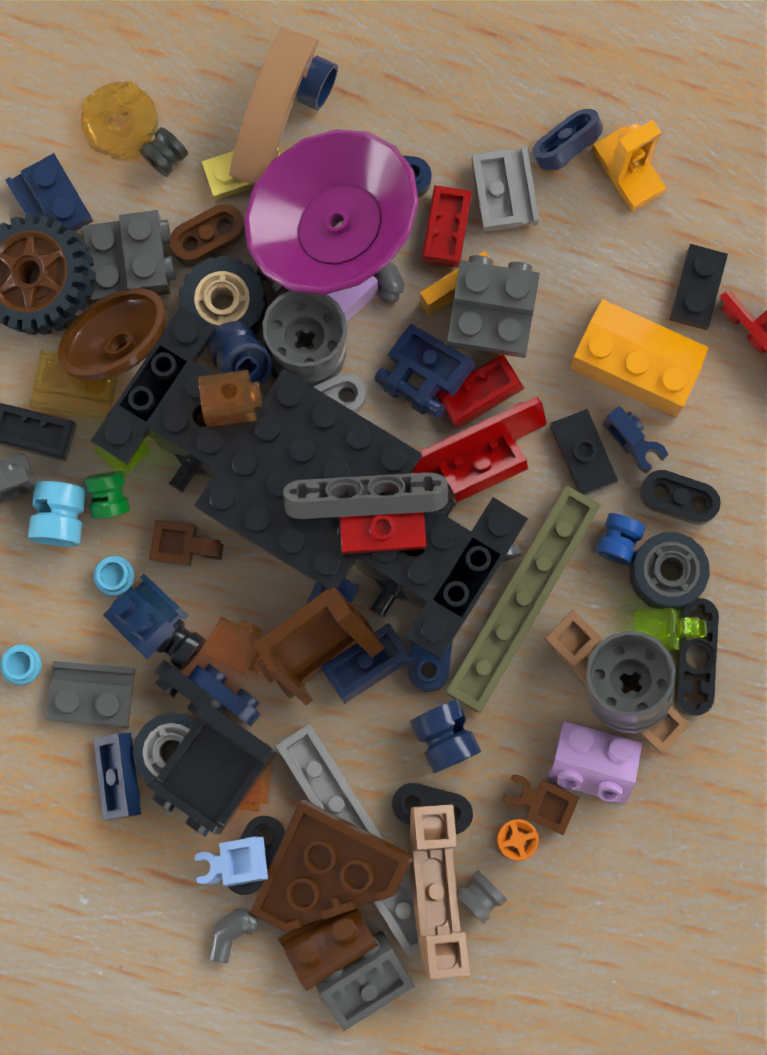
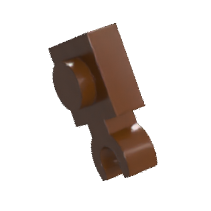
M512 775L510 780L522 787V794L516 799L504 794L502 801L513 807L523 804L528 806L529 809L525 819L560 835H564L580 797L544 780H541L537 790H534L526 778L520 775Z

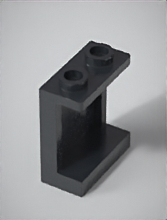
M204 701L195 714L198 719L159 775L155 779H151L146 786L155 792L151 797L153 801L169 812H172L175 807L189 816L185 823L206 837L209 831L217 835L223 832L277 751Z

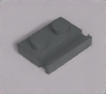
M53 661V675L50 681L46 720L129 728L133 680L135 676L134 668Z

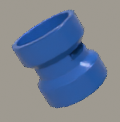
M609 513L604 524L606 533L604 537L598 540L594 552L612 562L631 566L636 555L634 550L635 544L642 539L646 527L627 516Z

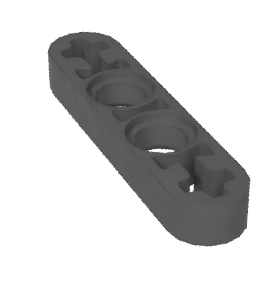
M436 473L297 480L284 487V509L286 514L296 519L433 512L447 505L448 482L446 478ZM384 493H393V494H394V495H390V496H380V494H384ZM339 496H353L350 498H337Z

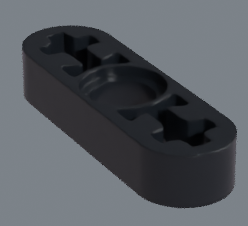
M697 598L693 603L683 607L679 615L675 703L683 714L691 717L708 712L713 706L715 698L719 613L716 606L704 598ZM697 607L702 608V614L709 616V621L701 625L700 636L708 634L709 641L702 638L686 639L687 634L693 635L696 633V622L689 619V614L695 612ZM692 646H699L707 653V664L701 669L692 668L686 661V652ZM684 673L690 676L707 675V682L704 680L698 681L697 692L700 695H704L705 701L698 703L696 709L691 708V701L684 700V694L691 692L693 688V679L685 681Z

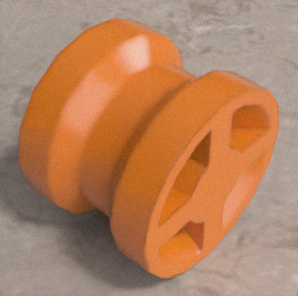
M522 819L509 820L498 829L496 845L500 853L507 859L514 861L526 860L537 850L539 844L538 833L535 827L528 821Z

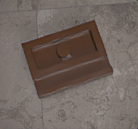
M357 908L324 920L321 919L303 925L278 939L306 991L378 946Z

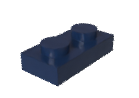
M389 623L375 632L385 649L373 658L357 643L321 667L344 704L413 660Z
M131 732L117 733L93 739L103 821L141 815L140 791L133 759Z

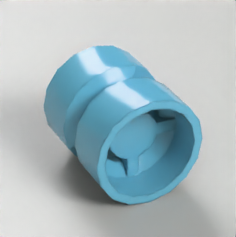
M36 482L34 484L32 506L37 509V514L30 517L27 539L36 543L53 546H79L83 523L77 517L85 509L86 489L62 482Z

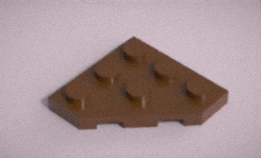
M303 799L298 803L267 872L268 880L263 881L249 913L284 932H288L321 919L324 920L375 901L393 897L397 894L414 855Z

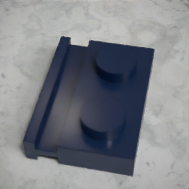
M54 153L23 169L18 176L12 179L10 177L5 179L25 215L34 214L38 217L41 215L49 217L67 226L73 232L82 228L83 225L93 222L91 215Z
M143 574L140 577L143 582L135 590L130 587L123 595L119 596L103 616L148 659L176 630L173 625L181 617L185 620L189 615Z

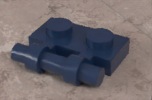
M410 324L388 353L391 360L398 365L392 373L384 368L379 369L375 375V381L384 386V391L395 398L400 396L409 401L412 409L422 415L428 413L437 419L445 410V405L435 400L438 392L441 390L453 397L476 365L471 358L447 346L444 342L415 325ZM412 374L425 380L419 389L408 383Z

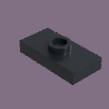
M0 403L1 446L67 461L77 427L75 421Z
M588 409L550 424V428L578 492L588 495L618 482Z

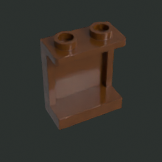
M334 586L331 590L326 589L253 644L261 657L257 665L270 682L276 680L288 698L291 699L296 696L305 705L313 701L305 688V683L320 673L323 665L357 643L372 658L385 649L367 619Z

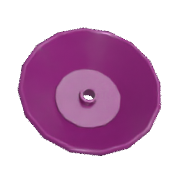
M335 129L304 138L276 157L253 187L244 217L248 251L266 277L293 292L326 295L359 286L388 266L411 234L419 204L414 171L396 146L370 132ZM344 221L341 226L335 227L338 223Z

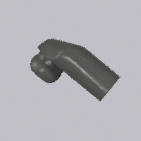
M390 262L388 266L373 276L378 278L382 286L378 293L380 299L387 303H395L399 300V294L404 291V282L397 267Z
M235 909L220 919L214 927L208 960L228 963L232 941L244 933L253 934L258 927V918L247 912L246 909Z

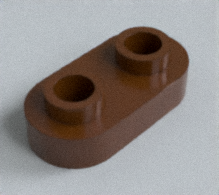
M220 204L180 224L173 230L170 236V247L175 258L184 264L193 265L235 244L240 240L244 232L242 216L235 207ZM228 223L232 228L230 231L222 233L218 230L221 224ZM194 241L198 245L195 250L187 251L184 249L185 244Z

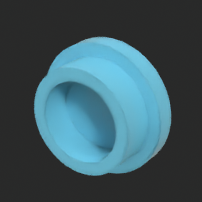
M106 557L97 564L94 570L95 585L106 595L120 596L133 585L134 570L131 564L122 557Z
M20 644L10 647L3 654L0 668L3 676L9 682L16 685H26L33 682L39 676L42 661L34 648Z

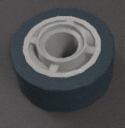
M167 713L154 717L141 728L135 738L133 759L136 770L146 783L151 779H155L167 762L163 755L166 745L174 741L181 743L196 722L195 720L183 714Z

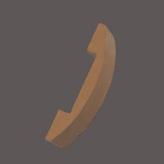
M281 27L261 68L241 124L229 172L231 177L255 185L271 162L278 157L279 151L277 147L302 77L306 78L319 43L318 39Z
M572 610L547 635L545 641L587 685L588 660L595 647L602 642V637L577 612ZM634 683L630 687L624 684V693L627 694L631 690L638 693V684ZM671 706L663 721L653 729L637 734L659 753L663 754L691 724Z
M453 804L413 807L410 814L409 853L414 855L410 864L412 900L417 936L428 980L471 975L466 932H461L452 851L453 847H457Z

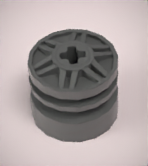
M288 291L278 296L267 308L262 322L264 347L272 360V376L277 379L282 370L285 369L313 387L337 376L341 372L346 358L347 342L346 316L338 302L328 294L321 295ZM302 344L304 346L298 349V345ZM310 345H312V349H311V350H308V349L306 348V347H309Z
M623 631L604 639L595 647L587 666V691L593 713L604 725L617 732L637 734L653 729L666 718L673 705L676 668L671 653L658 639L644 632ZM634 683L638 684V693L633 690L627 694L624 693V684L629 687Z

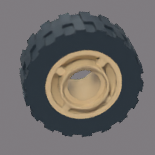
M219 256V258L214 259L210 257L205 259V262L197 263L192 267L193 270L186 274L183 279L184 284L179 290V307H184L215 326V328L231 321L242 322L248 325L256 334L259 331V325L265 317L267 300L262 280L259 275L255 274L254 269L249 264H243L240 259L235 257L230 259L227 256ZM228 294L234 298L229 308L220 310L213 306L217 296Z

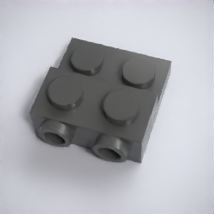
M158 210L119 215L120 221L83 225L85 244L90 250L87 253L93 257L94 266H91V270L96 273L95 281L90 282V286L94 289L91 297L93 303L113 293L133 288L148 289L158 295L171 294L169 281L176 280L173 257H166L165 244L170 243L171 234L168 220H161Z
M472 255L469 257V261L460 260L447 346L525 358L540 273L532 272V266L524 262H510L508 268L492 265V259L481 255Z

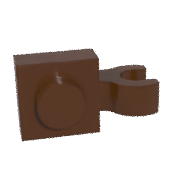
M155 520L149 559L152 562L191 567L193 555L222 560L224 544L221 543V540L196 537L197 527L195 525Z

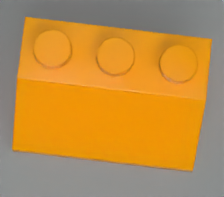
M602 299L577 348L569 369L677 418L700 373L709 347Z

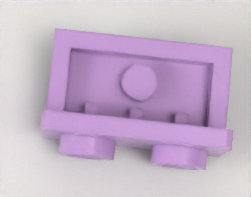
M563 721L554 761L547 781L559 785L565 790L580 791L597 796L607 802L625 804L636 783L643 743Z

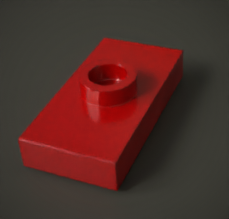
M434 185L421 263L451 268L459 267L472 191Z
M501 354L471 372L453 397L443 391L438 392L436 396L440 403L445 405L446 413L458 430L525 388L505 355Z
M424 512L340 517L342 554L426 549Z

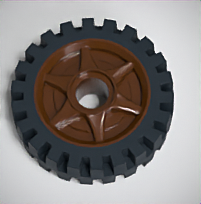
M30 214L25 215V219L19 216L11 218V225L4 222L0 224V323L30 335H37V333L47 335L52 334V330L61 331L66 328L65 322L72 323L78 317L76 315L78 310L84 311L88 304L84 302L85 297H92L94 289L89 285L90 282L95 281L96 273L91 270V266H94L93 257L87 253L90 250L75 232L49 217L42 215L38 217ZM36 268H40L38 279L30 283L31 273Z

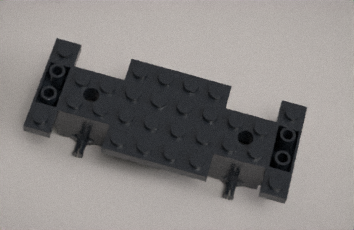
M181 306L91 439V442L128 465L148 435L157 442L158 446L173 454L181 464L172 480L168 483L173 488H177L178 491L183 493L195 473L211 478L194 504L198 510L325 589L331 590L333 586L338 589L352 566L355 565L359 571L374 579L382 589L376 601L370 607V610L375 614L385 601L378 612L380 617L385 618L386 613L396 598L409 601L422 609L406 634L405 639L441 660L528 518L492 497L474 528L470 531L448 517L456 505L450 499L442 512V509L424 512L426 549L421 555L409 556L403 550L342 554L340 517L314 519L290 517L284 509V487L293 481L306 479L412 474L422 458V453L285 369L282 370L262 402L247 394L249 391L240 390L196 363L217 331L215 326ZM204 411H212L217 414L216 421L208 427L198 426L196 424L197 417ZM393 493L380 494V496L394 495ZM339 496L337 498H350L353 496Z

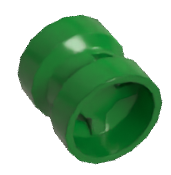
M123 471L105 472L84 478L85 489L91 494L92 503L89 506L92 519L114 517L130 512L129 499L124 496L122 489L125 484Z

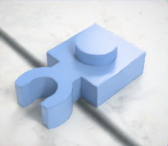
M250 837L219 843L220 855L214 852H200L195 855V861H208L210 864L209 873L206 876L197 877V883L216 884L223 879V886H235L268 880L264 837Z

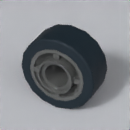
M662 532L649 538L636 551L635 558L630 566V582L636 595L648 606L661 611H677L693 603L704 592L710 577L709 560L704 549L692 537L679 532ZM664 562L674 564L679 571L678 580H666L660 573V565Z

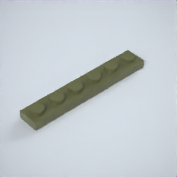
M565 486L448 687L447 695L458 699L459 702L481 714L601 504L573 488Z

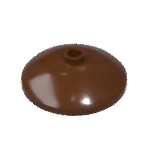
M143 288L126 289L102 298L84 310L64 333L58 349V359L61 366L68 375L82 381L107 380L131 370L148 356L165 331L168 320L166 305L157 293Z

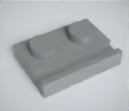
M522 147L521 150L514 151L505 149L472 154L471 162L483 232L519 228L521 225L532 224V226L538 225L539 214L528 148Z

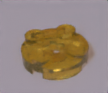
M132 81L104 85L87 96L82 102L81 128L88 144L97 153L100 154L101 152L104 155L111 156L112 159L128 160L141 155L139 149L145 143H151L156 130H158L159 118L152 99ZM117 114L130 117L125 120L126 127L119 129L116 124L110 126V121Z

